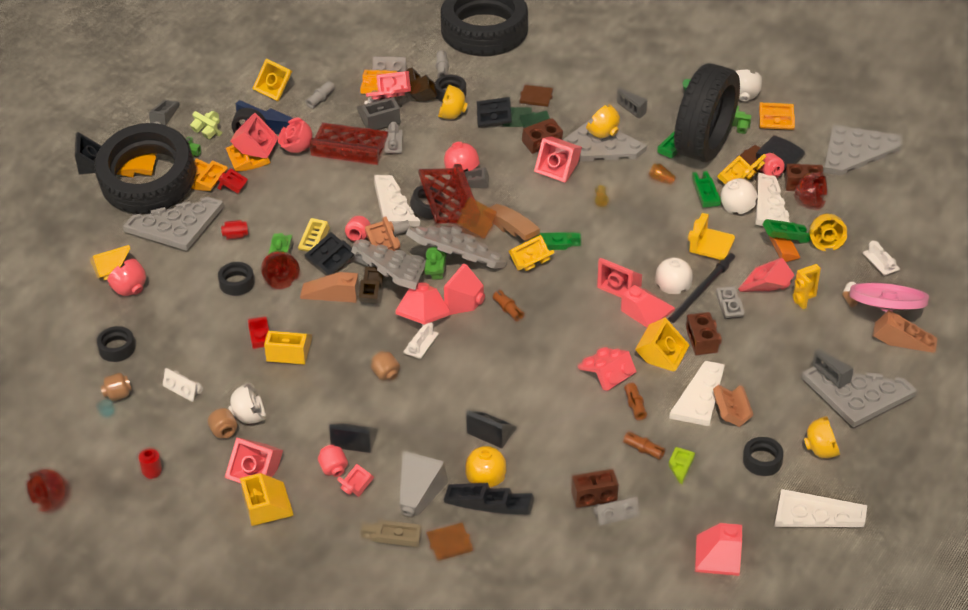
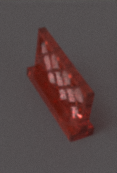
M322 122L315 138L310 140L311 156L378 165L380 161L379 156L389 136L388 131ZM328 129L332 131L326 133L324 130ZM359 134H365V135L362 136V137H358V136H357V135H359ZM334 135H337V136H338V137L333 138V139L330 138L331 136H334ZM351 137L354 138V139L351 140V141H347L348 138H351ZM368 139L371 140V142H368V143H366V144L363 142V141H366V140H368Z
M454 164L453 168L419 169L418 174L436 224L468 223L469 227H476L480 212L462 165ZM425 175H430L434 177V179L430 180L429 178L425 177ZM442 175H449L450 179L448 180ZM436 181H441L444 183V186L437 184ZM432 186L439 191L436 193L430 190V187ZM450 186L451 188L455 189V191L452 192L446 188ZM443 192L444 194H446V195H448V196H450V197H449L448 199H446V198H444L443 196H441L440 194ZM437 199L443 202V204L439 205L434 200ZM455 199L458 202H460V204L457 205L453 203L451 200ZM446 205H448V206H450L451 208H453L454 210L451 212L450 210H448V209H446V208H444V207H445ZM458 211L464 214V216L460 217L455 213ZM442 212L448 215V217H440L439 213Z

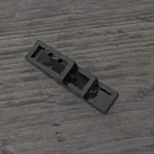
M488 483L449 484L444 497L445 503L466 509L490 513L524 515L531 514L535 500L533 493H512L510 488H490Z

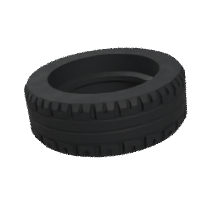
M445 0L441 7V33L444 40L459 52L473 56L504 54L518 47L526 38L528 33V6L524 0ZM476 15H495L506 19L502 23L488 26L473 25L462 20Z
M706 63L700 66L694 73L683 95L675 124L674 144L680 155L707 162L714 159L721 150L730 132L739 101L740 78L735 70L713 63Z
M157 123L136 124L116 132L101 146L94 163L95 174L104 198L112 206L134 214H150L152 210L164 207L167 209L173 206L188 193L196 176L194 158L186 138L177 130ZM160 153L170 156L175 160L173 166L166 174L148 183L132 184L116 178L118 171L127 161L142 154Z

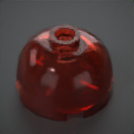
M822 172L808 173L796 185L795 193L803 205L810 208H822L825 205L826 200H823V197L827 195L828 189L826 177L821 176Z
M277 250L271 252L262 261V277L268 285L275 289L290 287L294 279L297 280L300 267L298 261L294 256L285 251Z
M43 468L28 474L30 480L26 481L27 493L33 504L38 503L41 508H37L39 511L47 512L62 504L66 498L67 481L60 473L54 469Z

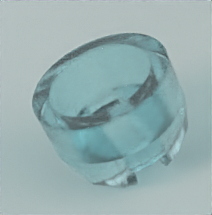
M109 399L102 400L96 405L99 414L103 417H109L114 412V405Z

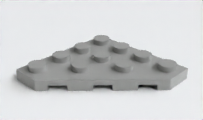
M588 122L563 139L582 147L579 157L580 162L594 161V158H604V161L619 160V157L637 159L647 151V145L620 131L613 137L610 135L607 138H597L586 129Z
M833 125L824 173L844 175L847 173V170L852 168L856 170L866 166L869 161H878L885 158L891 152L894 154L900 152L902 135Z
M210 197L201 198L200 202L192 204L188 201L176 204V208L166 210L164 207L152 210L151 214L143 216L140 214L132 215L124 224L123 229L124 232L187 251L223 209L224 204L223 201Z
M417 226V228H408L406 233L407 236L419 244L425 246L428 244L437 247V250L449 254L462 255V258L473 262L487 263L486 266L493 269L505 268L507 261L502 258L501 254L489 250L486 244L477 242L475 237L463 233L462 229L457 226H441L438 228L429 226V228Z
M363 239L356 240L353 244L352 253L355 255L361 254L363 256L362 260L370 266L375 264L378 267L377 271L386 277L390 275L393 278L392 282L410 289H416L425 270L426 260L423 257L406 255L401 250H389L384 245H372L369 241Z
M815 367L802 372V379L853 428L915 397L917 394V390L904 378L895 377L894 380L883 378L881 374L868 372L866 375L854 373L855 370H853L851 382L839 388Z

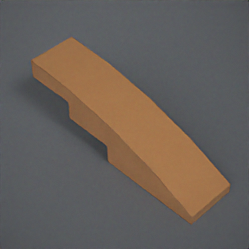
M495 204L482 210V214L502 232L508 231L514 237L519 235L526 241L540 234L538 226L511 208Z

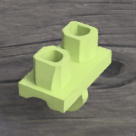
M196 111L192 114L194 120L190 127L193 131L199 133L204 128L201 133L205 138L210 140L214 135L220 137L222 131L217 128V124L220 122L217 112L211 111L206 113L205 116Z

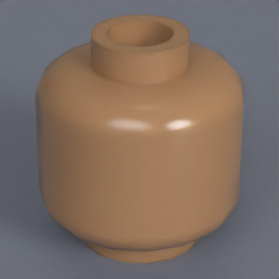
M381 351L374 355L371 360L372 371L382 381L394 380L398 376L400 363L390 352Z
M122 373L105 377L103 380L104 385L100 386L103 396H108L112 402L128 397L129 391L132 390L128 376H124Z
M226 408L213 411L207 420L213 435L220 439L231 437L238 427L234 415Z

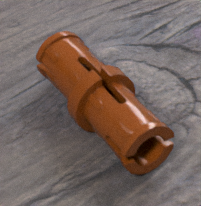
M498 290V292L496 291L493 294V300L516 322L524 318L525 313L502 290Z
M628 383L624 387L628 396V405L632 408L636 420H644L647 417V412L643 405L644 399L639 394L637 385L635 383Z
M630 431L625 434L623 443L638 449L642 454H649L658 460L662 459L666 451L664 447L654 444L649 438H642Z

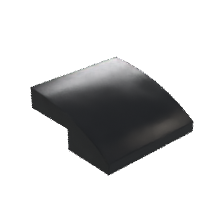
M510 97L476 101L478 127L512 123Z
M773 135L756 152V159H759L763 154L774 153L783 160L785 165L784 171L786 172V165L796 164L805 155V151L796 144Z
M330 232L309 250L304 257L315 268L328 276L334 274L355 254L351 252L352 247L344 240L341 241L335 234Z

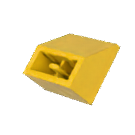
M268 331L264 344L266 361L305 364L312 341V334Z
M262 473L240 478L242 495L251 526L294 516L284 482Z

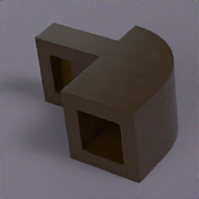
M413 67L406 70L409 71L411 91L407 93L415 100L424 102L437 96L435 83L427 75L421 77Z
M365 267L364 278L360 281L358 296L360 302L381 303L384 275L377 271L376 267Z

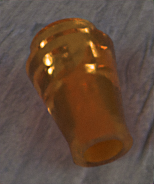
M654 163L648 174L651 176V179L670 185L676 179V176L660 163Z

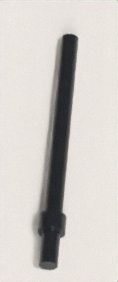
M729 253L724 259H721L716 264V268L668 318L671 323H675L706 288L729 268V264L735 259L733 253Z

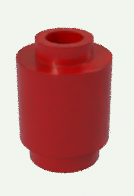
M242 220L224 222V225L221 226L222 237L226 236V240L248 236L247 222Z
M152 448L143 450L138 456L141 472L146 478L155 479L160 476L162 471L159 452Z

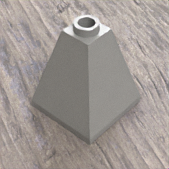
M406 451L403 452L399 503L403 515L408 517L418 516L447 485L448 478L444 461Z

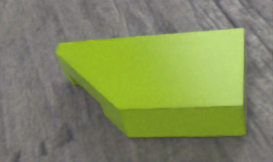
M675 447L669 460V467L678 482L683 484L695 459V452Z

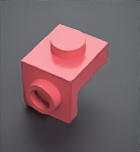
M356 464L344 480L339 477L337 481L342 484L340 488L348 495L354 493L360 497L374 479V476Z

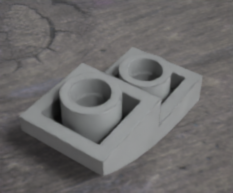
M735 286L716 289V296L725 318L745 315L741 298H738Z

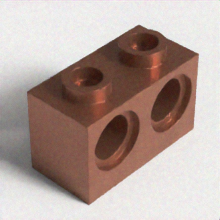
M553 118L523 128L522 142L534 154L539 152L542 138L552 136L562 140L563 130Z
M786 165V191L822 192L824 182L823 165Z
M710 312L688 314L686 330L695 356L718 353L719 345L722 344L721 334L717 333L716 320L712 319Z
M614 469L572 475L571 493L576 508L618 501L619 484Z

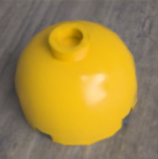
M448 85L438 117L456 119L461 112L465 113L468 103L465 102V95L459 88Z
M608 104V106L604 105L592 116L593 122L591 124L588 122L586 129L597 138H607L610 135L613 137L619 131L620 116L611 104Z
M826 213L819 215L813 220L810 225L809 234L812 243L817 249L826 251L824 248H833V250H836L847 239V227L839 216Z
M824 416L814 420L808 426L807 438H804L807 449H812L816 456L825 459L841 455L828 417Z
M481 446L474 449L467 457L465 475L470 483H488L491 488L499 485L505 479L507 470L506 460L503 454L496 448Z

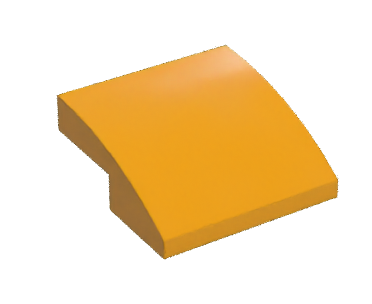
M364 70L362 75L363 82L360 87L361 94L371 93L373 90L378 91L377 75L397 73V71Z
M760 102L759 127L794 130V104Z
M234 145L226 148L235 171L251 170L271 163L269 157L261 158L242 154Z
M157 153L142 154L130 159L120 168L117 175L134 177V173L152 176Z
M196 158L194 161L196 176L191 189L211 191L217 184L220 175L223 172L225 173L228 167L213 160L208 164Z

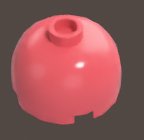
M301 118L291 119L287 122L290 125L287 128H282L278 143L290 153H300L311 145L313 133L311 127Z
M453 143L444 155V165L450 174H462V170L468 168V171H471L480 164L476 149L467 143Z
M129 259L124 261L125 265L123 267L117 266L110 273L107 280L109 286L122 296L139 294L146 282V271L137 259Z

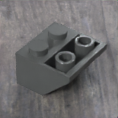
M394 97L357 106V110L368 132L387 127L391 122L400 123V108Z

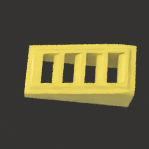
M311 218L300 241L298 250L308 252L326 237L330 229L328 221Z

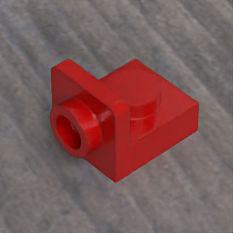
M230 168L227 173L223 172L218 179L220 183L217 188L221 190L225 185L238 194L248 179Z
M267 317L248 319L252 348L264 347L269 331Z

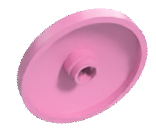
M886 283L854 284L850 287L849 294L852 299L868 306L880 308L885 312L888 310L893 312V310L924 308L928 305L929 295L923 291Z

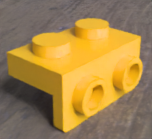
M541 235L508 251L518 271L523 268L525 271L536 267L534 263L540 261L542 264L550 260V255L555 253L554 250H548Z
M817 264L797 270L793 300L802 309L807 308L808 299L817 296L821 271Z

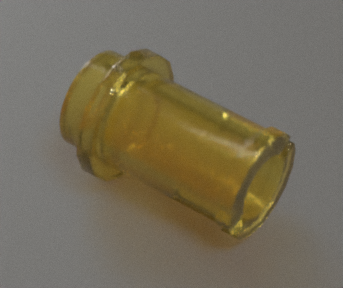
M598 185V189L595 187V203L599 207H604L608 204L609 197L606 195V187Z

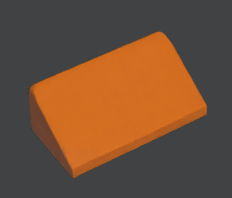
M770 237L778 256L783 258L785 262L800 258L792 240Z

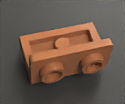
M387 216L382 218V222L365 226V232L370 244L376 246L384 245L393 251L399 250L401 247L398 237H394V227L392 222L388 221Z
M719 384L713 388L716 397L715 401L719 406L720 416L724 421L740 427L753 416V411L743 386L739 385L733 391Z

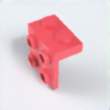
M409 71L377 75L379 92L366 93V97L372 96V99L405 96V92L411 91Z
M600 348L596 354L584 358L582 363L578 365L579 370L596 372L602 389L606 391L636 373L629 351L620 350L619 348Z

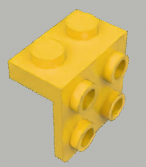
M763 154L750 166L739 155L717 177L724 184L738 178L750 180L757 173L755 169L759 170L765 164L763 160L767 156Z
M702 213L700 218L695 220L693 231L690 230L689 252L719 260L724 259L735 241V236L709 229V214Z

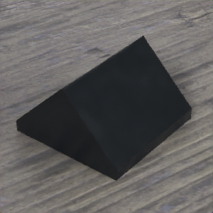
M77 132L75 137V160L78 174L95 173V158L101 145Z
M467 410L466 433L499 448L504 447L518 427L483 411Z
M339 422L329 424L331 445L341 447L344 450L372 452L378 428Z

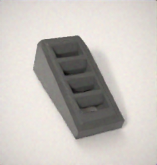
M622 88L617 89V103L635 117L641 119L647 113V99Z
M163 100L149 112L150 123L160 122L162 125H166L180 106V103L178 101Z
M486 167L471 171L465 170L462 174H452L451 187L489 188V174Z
M819 349L815 350L812 365L839 388L851 382L854 370L851 366Z

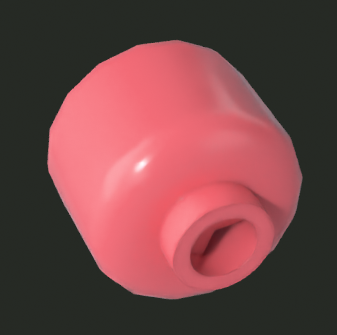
M774 153L765 154L767 157L763 160L765 164L759 170L763 174L778 178L784 171V162Z
M354 216L347 223L345 234L353 242L360 239L365 240L367 237L365 226L371 224L363 216Z
M328 445L320 450L317 459L323 473L328 476L333 475V477L342 475L348 466V460L342 448Z

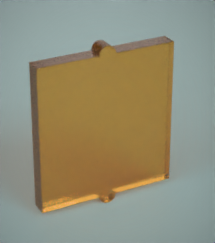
M469 197L465 207L461 209L462 213L457 224L485 239L490 227L493 226L492 222L497 212Z
M462 522L426 532L430 542V549L433 550L437 561L474 551L470 541V534H467Z

